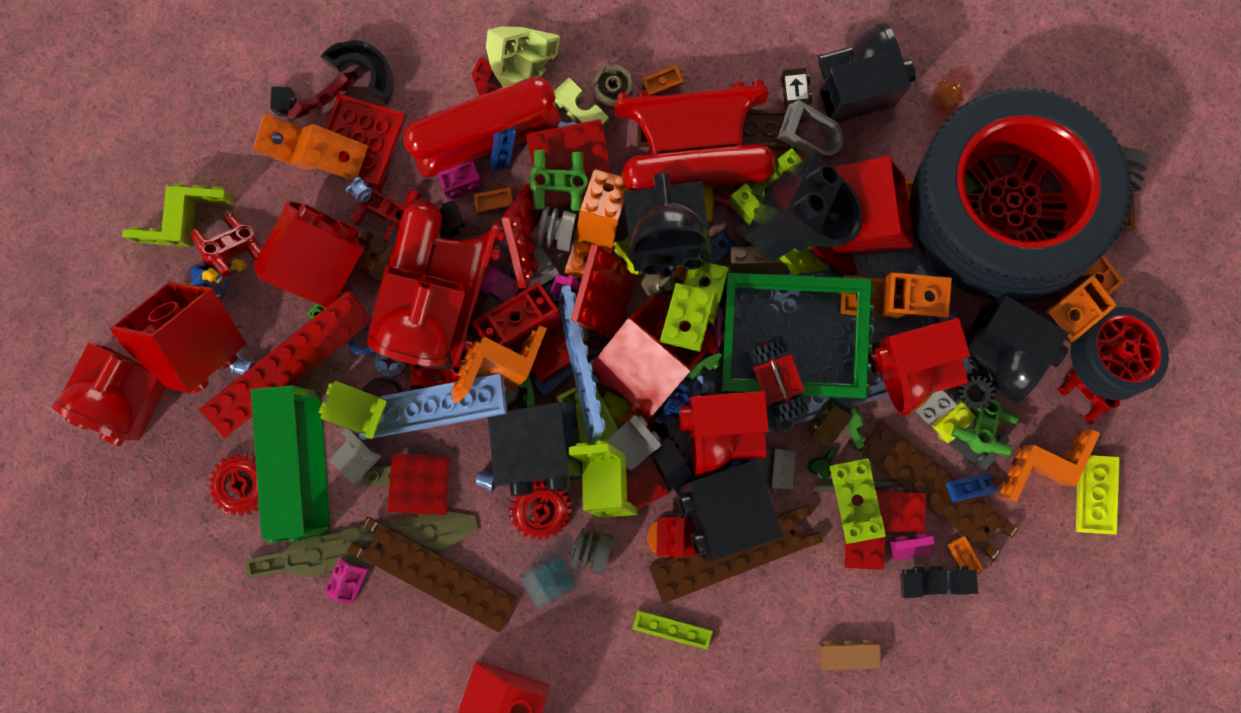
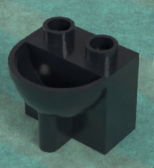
M885 22L875 24L874 27L866 30L850 47L818 55V63L824 80L819 89L827 116L837 123L895 107L911 87L910 83L915 82L916 79L912 61L910 59L903 60L897 39L890 26Z
M814 153L770 184L744 238L772 261L777 260L793 249L802 252L812 245L817 247L844 246L853 241L861 231L863 223L861 204L853 188L838 174L836 168L831 164H826Z
M662 172L654 175V187L624 191L630 253L635 271L642 270L644 274L655 275L662 273L665 267L681 265L684 269L693 270L702 267L705 262L712 261L702 180L671 185L669 174Z
M1007 295L984 304L965 336L970 339L967 343L970 354L968 358L991 371L999 389L1014 403L1022 401L1035 388L1050 365L1054 367L1059 366L1069 350V347L1063 344L1069 334L1067 331Z
M558 402L507 411V414L487 417L495 486L510 487V496L534 494V483L539 485V483L544 482V485L547 486V491L569 489L571 488L570 481L582 479V462L569 455V447H574L577 443H580L576 405Z
M756 460L689 482L679 489L677 500L683 518H692L696 528V532L690 535L692 546L697 556L701 557L705 562L717 560L783 537Z

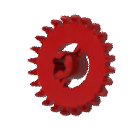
M236 453L234 458L232 455H228V461L221 458L222 465L215 464L217 471H210L214 477L208 478L212 485L207 486V488L213 490L209 496H215L212 503H219L218 510L224 507V514L231 510L232 516H235L238 512L239 516L243 517L244 511L247 515H251V509L254 511L259 510L257 507L259 499L256 462L254 463L255 456H251L248 459L247 453H244L242 458L240 453ZM239 470L245 471L252 479L253 487L248 496L246 492L251 488V481L246 476H240ZM230 474L232 479L230 480L229 488L233 493L238 494L239 499L230 496L226 490V480ZM243 482L244 485H242L241 488H238L237 484Z
M544 482L539 483V485L534 483V494L513 496L516 501L510 500V505L514 508L508 509L513 514L509 518L515 521L512 523V526L518 527L517 532H523L524 537L530 534L531 539H534L536 536H538V540H541L543 536L549 539V534L556 536V530L562 532L561 526L568 525L565 520L571 518V515L567 513L572 512V507H568L572 501L568 499L569 494L567 492L563 494L564 490L547 491V486L544 485ZM549 499L555 506L554 514L548 521L541 523L550 514L547 503ZM530 503L534 516L533 521L527 516V508Z

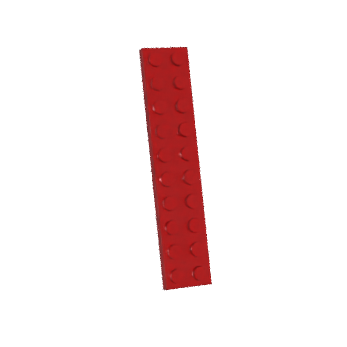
M349 290L346 291L198 410L225 439L252 417L251 389L292 386L368 326L372 317Z

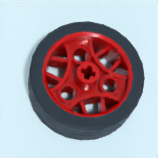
M1118 306L1071 343V360L1076 374L1088 389L1106 399L1124 400L1155 387L1162 380L1169 363V350L1161 329L1150 317L1134 308Z

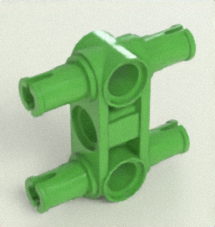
M534 150V168H532L531 176L529 177L530 190L533 192V209L544 210L545 192L556 191L569 192L571 194V211H580L582 194H584L588 182L586 172L583 170V153L573 152L572 170L563 171L547 170L545 168L546 151ZM536 175H540L543 178L542 185L536 183ZM574 177L580 179L581 185L579 187L574 185Z
M995 399L990 403V406H984V409L981 410L980 408L974 410V407H970L969 409L974 411L976 417L972 431L955 425L951 436L967 442L975 453L994 452L1008 458L1011 454L1012 446L1001 443L995 438L998 421L1014 427L1019 416L1003 410Z

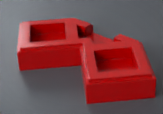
M479 57L471 74L478 94L482 96L501 87L490 83L494 74L490 62Z

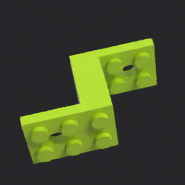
M174 183L173 186H166L162 231L157 228H149V231H145L140 227H130V230L122 229V237L135 243L192 247L193 240L190 237V232L194 230L196 202L234 205L235 197L229 194V191H225L223 187L212 186V189H204V186L192 185V188H189L183 184Z
M705 262L702 267L687 271L684 285L676 283L660 339L662 343L701 351L708 323L715 324L729 267ZM703 278H708L711 283L707 287H702L700 281ZM683 322H689L691 328L689 331L683 332L680 330V325Z
M334 381L333 384L330 383L326 395H329L326 402H322L319 413L322 414L321 419L365 434L364 437L373 439L388 400L351 387L340 381Z
M597 441L595 445L577 443L576 446L569 447V455L582 462L583 510L600 518L638 515V507L632 505L631 502H627L626 454L616 449L613 445L608 444L607 441Z

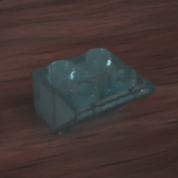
M559 554L519 575L537 610L553 604L576 589Z

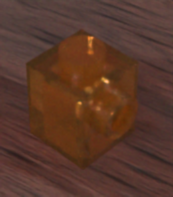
M948 79L942 80L937 83V87L933 90L941 111L959 105L963 101L961 86L956 83L955 79L948 81Z

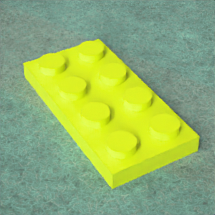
M1090 455L1077 484L1076 532L1117 535L1119 457Z

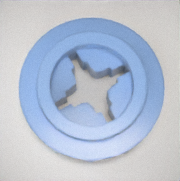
M379 353L375 357V367L384 376L394 377L400 374L405 367V362L395 360L398 363L391 364L388 370V364L382 361V359H389V357Z

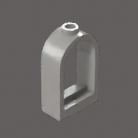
M800 100L789 104L777 137L779 140L808 156L815 153L821 159L841 152L843 148V133L837 122ZM801 116L822 127L827 132L829 137L827 151L795 135Z

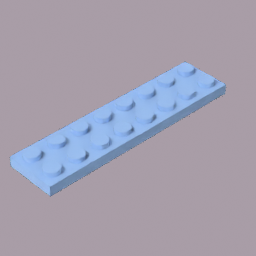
M567 285L562 286L557 304L563 322L562 326L589 445H595V442L599 441L600 437H602V433L605 430V422L603 418H600L599 414L601 405L595 396L597 392L595 381L592 382L591 379L592 366L587 361L588 348L587 345L583 344V328L571 321L576 296L571 291V287Z
M501 374L475 378L470 392L458 404L451 401L453 395L451 389L455 382L380 396L387 399L388 402L374 438L507 414L504 379ZM359 433V438L361 440L370 439L364 437L365 434Z

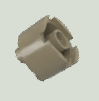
M612 65L603 67L598 71L594 80L597 100L608 108H615L614 103L618 100V94L628 93L629 98L631 97L632 79L624 67ZM614 84L617 85L616 88H610V86H614Z

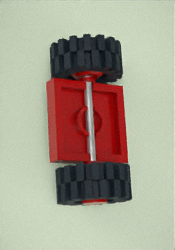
M783 337L773 338L750 347L749 352L753 363H762L754 366L753 369L761 391H765L766 404L774 403L770 406L775 422L790 420L809 411L804 395L794 396L805 391L791 353L784 355L788 350Z

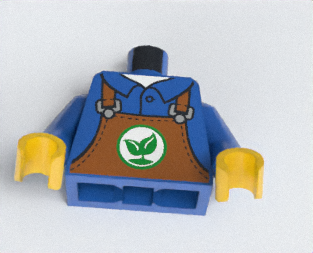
M234 259L231 264H227L231 269L229 276L235 273L236 270L241 272L247 267L243 259ZM205 264L191 268V285L212 288L217 297L225 295L228 277L222 278L214 267Z

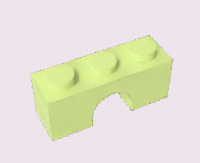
M570 78L555 90V104L560 109L563 107L568 112L566 115L572 121L582 123L601 119L602 127L609 122V117L596 104L589 110H581L577 107L576 103L583 96V92Z

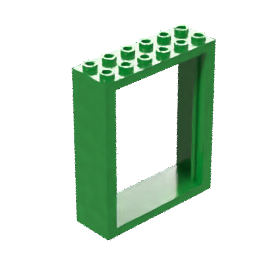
M728 273L722 392L746 393L761 391L757 379L731 378L735 288L858 293L854 384L801 381L805 392L794 396L803 394L804 396L864 399L867 394H870V383H867V376L871 373V363H868V356L872 353V343H869V336L872 335L873 324L869 323L870 316H873L874 309L873 304H870V298L874 296V284H871V279Z
M293 385L251 389L261 540H268L269 544L287 540L290 542L301 541L325 534L326 530H330L322 414L319 413L321 407L320 391Z

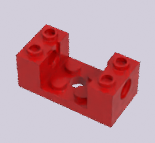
M539 282L472 321L481 339L486 337L512 350L509 345L510 343L539 325L547 328V334L563 324L558 309ZM514 314L521 315L517 321L510 320Z

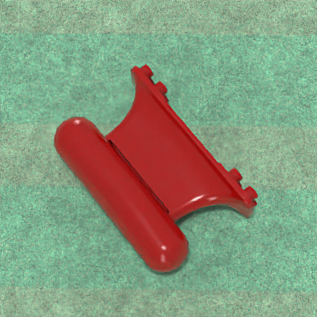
M530 77L413 121L404 131V146L408 153L413 156L418 171L423 177L431 178L437 176V173L470 160L476 161L491 155L494 141L493 134L514 127L516 134L513 146L527 142V133L557 128L561 122V117L555 104V90L544 78Z
M755 80L752 82V86L745 87L744 82H735L733 88H727V90L666 96H649L647 91H640L637 93V97L629 98L628 93L618 94V100L614 103L616 117L632 119L638 123L646 136L650 148V154L634 156L625 163L622 169V179L628 190L654 187V175L662 172L669 174L671 185L702 180L703 188L762 183L770 179L776 170V158L773 151L762 144L743 145V128L748 112L754 106L766 103L769 90L764 85V81Z
M415 200L407 204L403 211L389 265L463 284L465 295L449 351L452 357V365L457 363L465 365L467 359H465L466 354L464 352H468L470 348L472 349L476 341V337L470 336L471 323L489 261L491 259L498 260L503 246L497 245L496 241L503 242L505 239L504 227L501 226V221L496 220L487 233L477 238L454 240L439 237L438 234L442 223L440 210L435 204L427 200Z

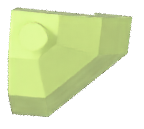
M501 26L489 29L487 32L486 50L491 69L502 87L530 77H541L546 70L544 65L550 58L554 60L558 54L560 36L524 27Z

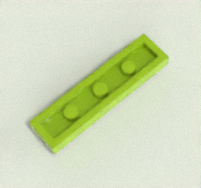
M637 610L632 630L708 650L713 632L707 628Z

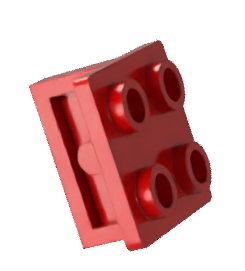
M658 517L656 555L675 558L695 557L690 537L691 533L696 532L693 519Z

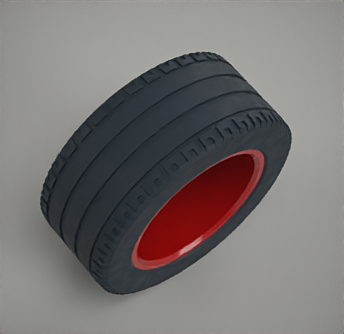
M1020 87L1015 89L1007 88L1006 90L999 89L996 92L991 91L988 95L985 93L981 97L974 98L973 101L962 105L943 123L932 139L917 169L910 196L911 222L914 224L915 238L919 240L918 245L921 246L923 254L927 255V260L931 262L933 267L937 268L938 273H941L943 277L952 278L951 283L957 285L959 289L963 288L965 292H970L974 296L979 295L983 299L987 298L993 301L1007 295L1018 303L1028 302L1029 300L1043 299L1046 295L1051 296L1070 286L1108 251L1123 229L1127 219L1126 216L1130 210V198L1132 197L1131 176H1129L1130 168L1127 167L1128 161L1124 158L1125 153L1121 151V145L1117 143L1118 139L1116 136L1113 137L1111 129H1107L1105 122L1102 123L1100 121L1101 118L1093 115L1094 112H1089L1086 106L1082 107L1079 105V102L1072 101L1070 97L1065 98L1062 94L1057 95L1053 91L1046 92L1045 89H1029V87H1024V89H1020ZM1013 154L1021 156V159L1014 173L1005 176L994 160L993 155ZM980 160V162L982 163L985 170L987 171V173L993 181H990L987 178V176L977 165V161ZM1031 161L1037 163L1038 165L1029 180H1023L1022 177ZM1046 170L1057 180L1062 188V194H1039L1040 189L1037 184ZM965 171L971 174L980 186L982 193H966L964 183ZM992 193H997L998 197L993 196ZM971 205H977L978 208L973 209ZM1042 206H1067V210L1042 208ZM992 210H997L999 215L994 214ZM1009 219H1014L1017 224H1012ZM1037 220L1066 223L1061 235L1047 239L1038 226ZM1026 232L1030 235L1034 242L1029 241L1028 237L1026 236Z

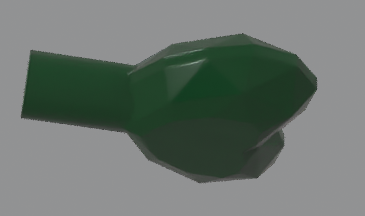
M829 449L824 457L811 460L807 465L808 471L816 474L821 481L827 480L831 475L830 461L836 452Z

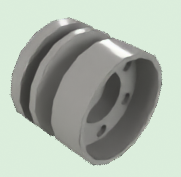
M545 206L538 222L537 245L543 246L545 238H547V247L550 248L553 240H557L558 250L570 252L578 213L565 210L562 218H559L558 208H554L553 214L550 216V207Z

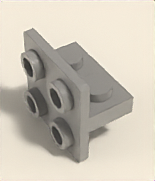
M766 448V458L756 459L766 487L778 489L793 488L795 451Z

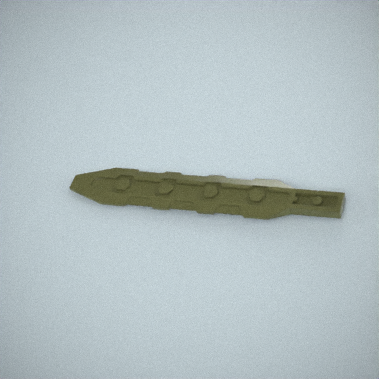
M446 511L445 516L419 514L417 517L381 522L432 551L447 549L478 530L476 515ZM355 527L342 530L339 533L296 541L284 552L246 559L245 565L248 579L286 571L303 577L320 575L326 571L334 570L340 558H344L348 563L363 566L369 562L350 554L347 550L352 542L368 549L377 533L365 527L358 529ZM377 543L376 546H377L378 548H381V547H382V544H381V543Z

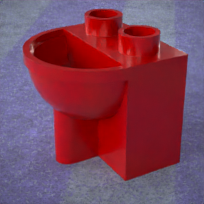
M290 200L286 201L283 206V212L254 263L259 280L326 308L338 297L363 252V248L356 238L358 230L346 222L336 221L307 204Z
M385 264L368 330V346L379 354L409 364L420 366H442L446 364L465 295L463 284Z
M959 318L873 343L875 351H872L871 355L868 356L873 374H882L889 398L900 416L909 415L912 411L923 406L929 400L932 393L968 383L962 359L970 357Z
M88 342L62 394L54 401L52 408L66 417V422L82 429L89 428L101 433L99 436L101 439L121 447L125 440H140L166 386L142 364L104 345Z
M765 391L693 396L688 399V406H680V414H678L680 431L690 430L692 461L696 478L718 471L730 460L766 458L765 432H768Z

